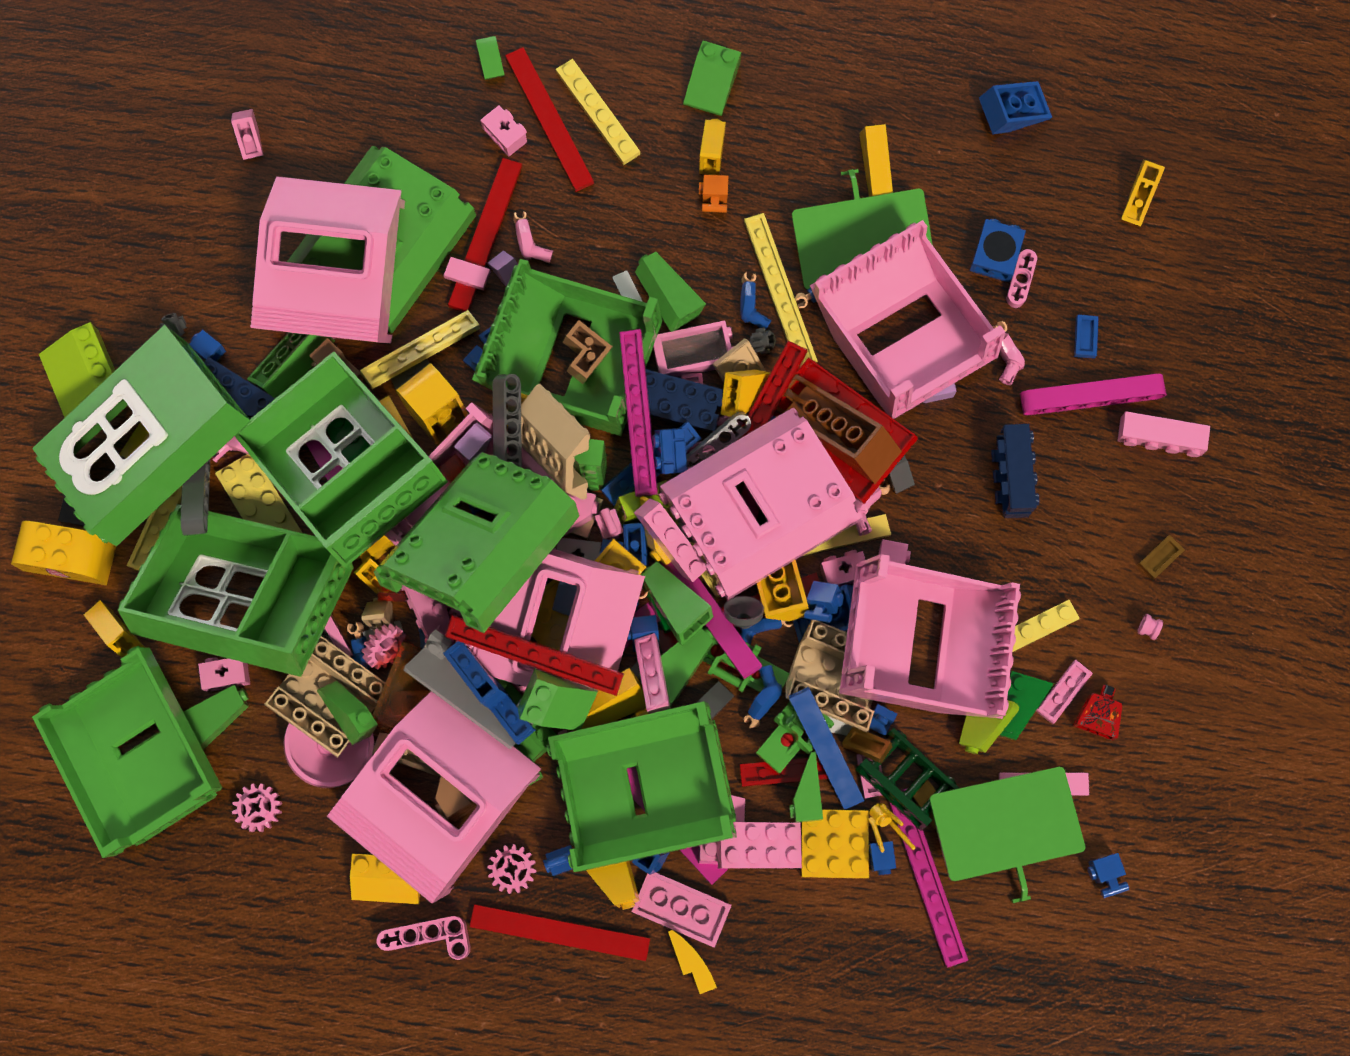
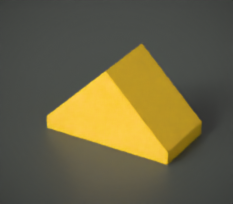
M368 557L354 573L379 597H386L391 590L380 586L373 572L378 565Z

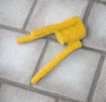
M879 803L874 805L869 811L871 817L868 819V822L872 826L880 851L884 852L885 850L877 825L885 827L888 824L912 850H915L912 842L894 823L895 821L898 825L903 826V822L885 804Z

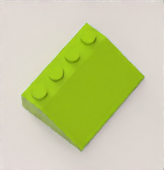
M91 322L69 331L39 354L64 417L71 413L115 371L99 330Z

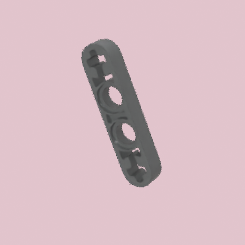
M745 412L733 414L686 455L687 470L691 468L688 464L690 460L695 462V464L701 462L700 458L698 459L696 455L697 453L705 460L744 435L751 427L749 416ZM739 418L744 420V426L738 425L737 420ZM732 425L737 433L734 434L729 426ZM723 431L730 433L729 440L725 442L719 440V435ZM711 445L714 447V452L708 456L704 455L702 452L703 448Z

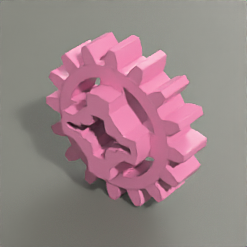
M384 624L380 631L376 628L375 634H370V639L364 642L366 648L362 649V653H364L362 658L372 668L379 669L381 666L386 668L387 663L393 664V659L400 658V652L405 650L402 646L407 643L404 639L406 635L397 625L394 626L393 624H389L388 627Z
M260 783L258 788L256 784H251L250 790L243 787V795L236 794L239 801L233 802L237 809L232 811V814L239 816L235 820L237 823L243 822L241 828L246 829L249 826V831L254 832L257 827L259 832H263L264 826L269 829L272 828L271 821L278 822L275 815L282 814V811L277 809V806L282 805V802L276 801V798L279 796L278 793L271 794L273 791L272 787H268L265 790V784ZM255 793H261L257 796V798L249 797ZM269 801L271 802V811L268 806ZM255 804H259L261 808L259 812L254 808ZM244 805H245V807H246V814H245V815H244V811H243ZM260 817L265 818V820L261 822L253 823Z
M513 844L511 850L505 845L504 852L496 850L497 858L490 857L494 863L487 867L493 870V873L489 874L488 877L495 878V881L492 883L493 886L500 884L499 891L502 892L507 888L508 894H511L513 889L520 893L521 886L527 889L529 887L526 882L534 881L530 875L537 872V870L531 868L536 861L529 860L532 854L530 852L524 854V847H521L518 851L515 844ZM512 854L521 856L525 861H515ZM504 857L505 862L502 868L497 869L500 860ZM510 862L518 867L515 870L514 876L507 872V869L510 868ZM527 869L524 879L520 881V874L523 870ZM506 876L510 878L512 885L504 883L500 877Z

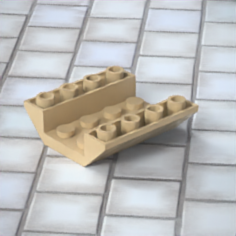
M538 384L521 404V445L566 493L582 500L586 499L587 480L575 470L573 463L575 462L574 456L589 450L590 434L552 396L550 391L546 390L541 384Z
M811 620L798 645L786 681V699H789V695L809 687L822 714L868 732L874 711L870 709L873 700L839 693L847 633L821 621Z
M321 636L302 676L289 674L264 705L338 758L350 741L317 690L338 681L361 701L371 713L391 686Z

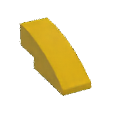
M668 931L683 975L692 972L700 994L717 988L710 971L695 949L675 931Z

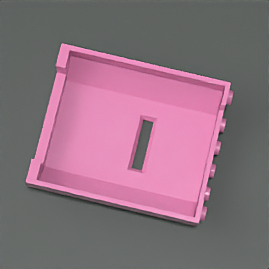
M794 407L660 486L661 493L658 494L662 503L669 505L675 519L680 518L683 526L681 528L687 538L691 537L693 539L695 552L699 557H704L707 562L704 566L710 575L714 574L717 578L715 588L721 598L725 596L727 601L858 523L863 517L861 511L853 503L856 499L850 487L808 421L804 417L799 418L798 412ZM741 482L745 483L768 520L761 526H759L735 487Z

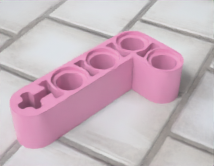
M459 916L384 930L377 937V945L384 951L446 939L447 950L451 958L455 960L464 959L470 953L467 924ZM453 920H458L461 924V928L457 933H453L450 930V923ZM433 924L439 930L438 935L434 938L428 935V928ZM410 929L416 932V939L413 942L406 940V932ZM387 934L389 937L399 936L400 941L390 942V947L389 944L384 943ZM458 942L462 943L465 947V951L461 956L454 953V946Z

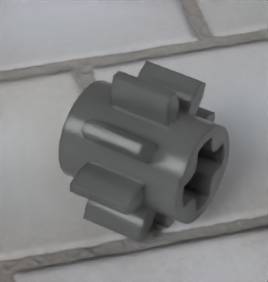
M171 313L161 319L163 323L159 324V328L166 325L179 336L185 333L184 329L187 328V324L183 316L178 317L176 313Z
M765 327L756 329V333H752L750 344L755 352H760L763 355L770 353V349H774L776 338L773 332L765 330Z

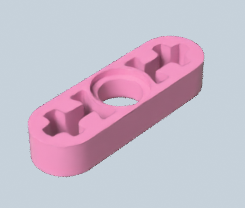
M1030 249L1020 252L1008 289L1006 301L1014 308L1021 307L1024 304L1036 266L1037 255ZM1028 256L1030 261L1027 267L1023 268L1025 263L1024 258ZM1024 274L1027 277V282H1018L1016 276ZM1017 288L1021 289L1019 293V300L1015 301L1014 295L1017 291Z

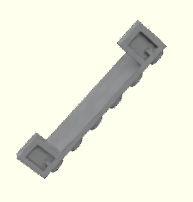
M435 629L430 634L425 647L405 665L403 670L508 749H511L516 744L492 711L479 702L443 653L452 646L453 642Z

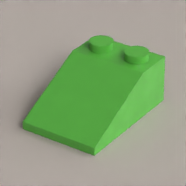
M702 41L683 105L722 116L740 66L741 52Z
M534 669L518 706L519 719L544 727L581 730L598 690Z

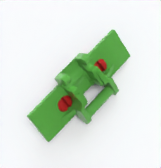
M713 637V646L703 660L711 665L708 674H714L738 687L740 692L744 691L746 685L761 692L764 685L759 670L743 681L718 667L719 664L742 677ZM746 643L762 664V667L772 665L776 681L783 688L789 673L760 658L758 654L762 647L757 644L753 647Z
M791 701L774 719L779 726L756 752L778 774L781 773L800 749L807 754L813 751L810 739L808 738L805 742L801 738L806 731ZM823 714L829 728H832L834 722L827 715Z

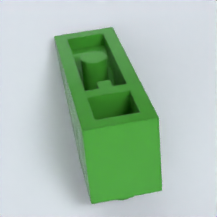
M338 681L317 690L352 745L373 734L378 724L372 714L361 701Z
M816 752L809 754L793 798V805H789L790 818H794L795 823L823 820Z

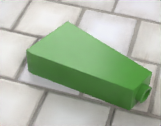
M657 252L642 256L638 261L639 266L635 273L649 297L658 299L661 317L669 330L673 332L697 318L706 303Z
M657 561L644 570L642 574L645 576L644 587L679 644L684 645L714 617L711 606Z
M706 627L704 629L701 628L684 645L677 642L661 656L670 708L668 709L672 708L713 646V635ZM639 674V675H638V679H639L640 682L642 683V681H641V676H640V674Z
M233 685L183 712L203 750L249 707L246 701L249 697L244 688L240 689V687Z

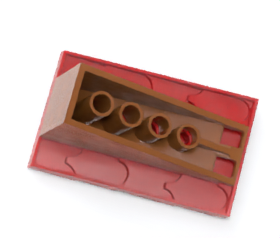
M809 357L796 372L774 413V416L778 417L794 407L798 412L799 418L804 417L808 421L855 498L863 504L867 502L918 439L914 433Z

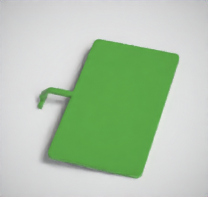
M858 169L841 172V176H850L854 200L794 210L792 212V220L805 289L811 288L810 285L815 283L822 275H829L834 272L839 265L848 264L855 256L865 254L874 245L886 242L893 234H900L905 231L912 223L917 224L922 220L928 226L926 237L932 244L923 190L913 189L860 198L855 175L859 171Z
M1062 767L937 793L929 798L949 879L951 881H959L1016 867L1021 886V898L1011 900L1012 903L1031 899L1030 896H1027L1028 888L1022 866L1080 853L1085 850V843L1068 780Z

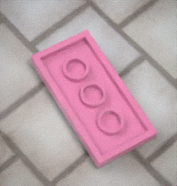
M733 822L734 828L737 831V838L717 842L718 869L802 868L800 823Z
M647 873L639 892L640 901L635 903L631 912L715 948L732 905L658 873L651 875Z

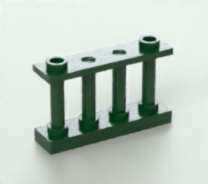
M893 728L886 735L892 743V748L885 759L896 747L906 755L889 776H884L879 771V766L882 763L874 760L868 761L866 758L855 770L922 831L932 821L929 817V812L931 811L930 802L928 799L922 807H918L912 801V797L929 778L934 780L940 786L934 794L960 788L952 777L946 776L907 740L903 732ZM914 762L923 772L905 792L901 791L895 786V782Z

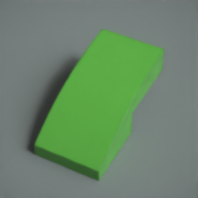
M496 36L476 40L485 80L505 76Z

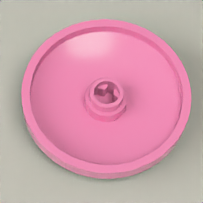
M290 723L284 736V753L292 771L306 783L321 788L340 787L355 780L371 759L374 749L373 734L354 745L349 742L338 758Z

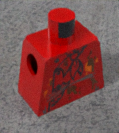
M1103 685L1100 695L1090 694L1075 719L1073 727L1111 741L1117 739L1122 703L1113 700L1116 689Z

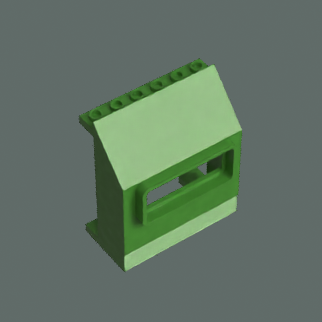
M520 259L518 265L515 264L472 380L493 391V380L497 375L515 374L521 382V393L529 395L534 387L540 384L564 316L570 315L591 321L590 329L613 347L584 384L572 376L565 396L551 394L564 406L570 415L576 418L579 424L622 436L628 415L619 332L641 329L646 369L662 324L658 299L649 297L647 303L533 270L527 260Z

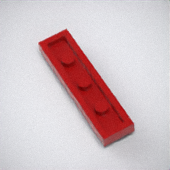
M816 757L819 780L829 779L819 758ZM808 758L792 759L780 774L766 762L740 764L742 787L800 782Z

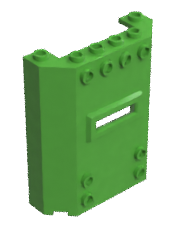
M371 146L344 184L401 190V199L405 200V208L399 211L388 331L393 333L474 220L476 214L474 207L468 202H462L458 198L460 194L449 185L390 149L381 147L378 150L376 146ZM307 234L287 262L362 270L365 241Z
M481 452L465 466L373 572L380 586L395 593L399 592L402 585L460 611L467 626L485 633L579 518L577 505L548 476H541L530 469L521 468L512 462L501 460L495 455ZM462 501L494 514L496 517L490 522L456 506Z
M136 646L129 649L127 655L121 658L120 668L108 671L100 681H94L86 686L87 689L83 692L71 695L69 701L63 705H44L39 709V713L32 716L102 858L116 856L127 847L134 844L138 846L214 799L217 796L216 792L222 789L213 768L150 648ZM153 724H156L159 732L122 755L119 746Z
M703 701L548 737L547 752L549 756H552L553 760H558L559 763L557 775L559 779H562L563 784L561 796L567 805L565 817L567 823L571 825L572 832L569 833L572 846H575V848L569 849L568 862L574 872L737 838V831L733 824L736 821V814L715 720H711L709 703ZM635 766L645 808V814L636 815L627 768Z

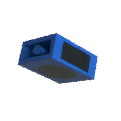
M986 219L980 233L970 271L1010 282L1026 230L1016 225L1002 224L996 219Z

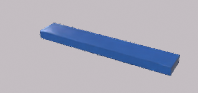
M807 687L789 695V699L844 810L865 801L810 688Z

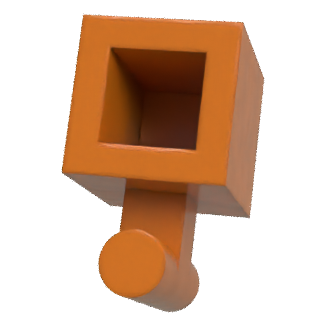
M704 175V182H699V194L703 195V202H711V204L702 203V212L727 213V204L719 203H727L728 176Z

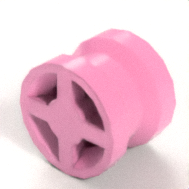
M1146 614L1140 623L1138 634H1146L1150 639L1156 640L1162 629L1163 620H1155L1151 615Z

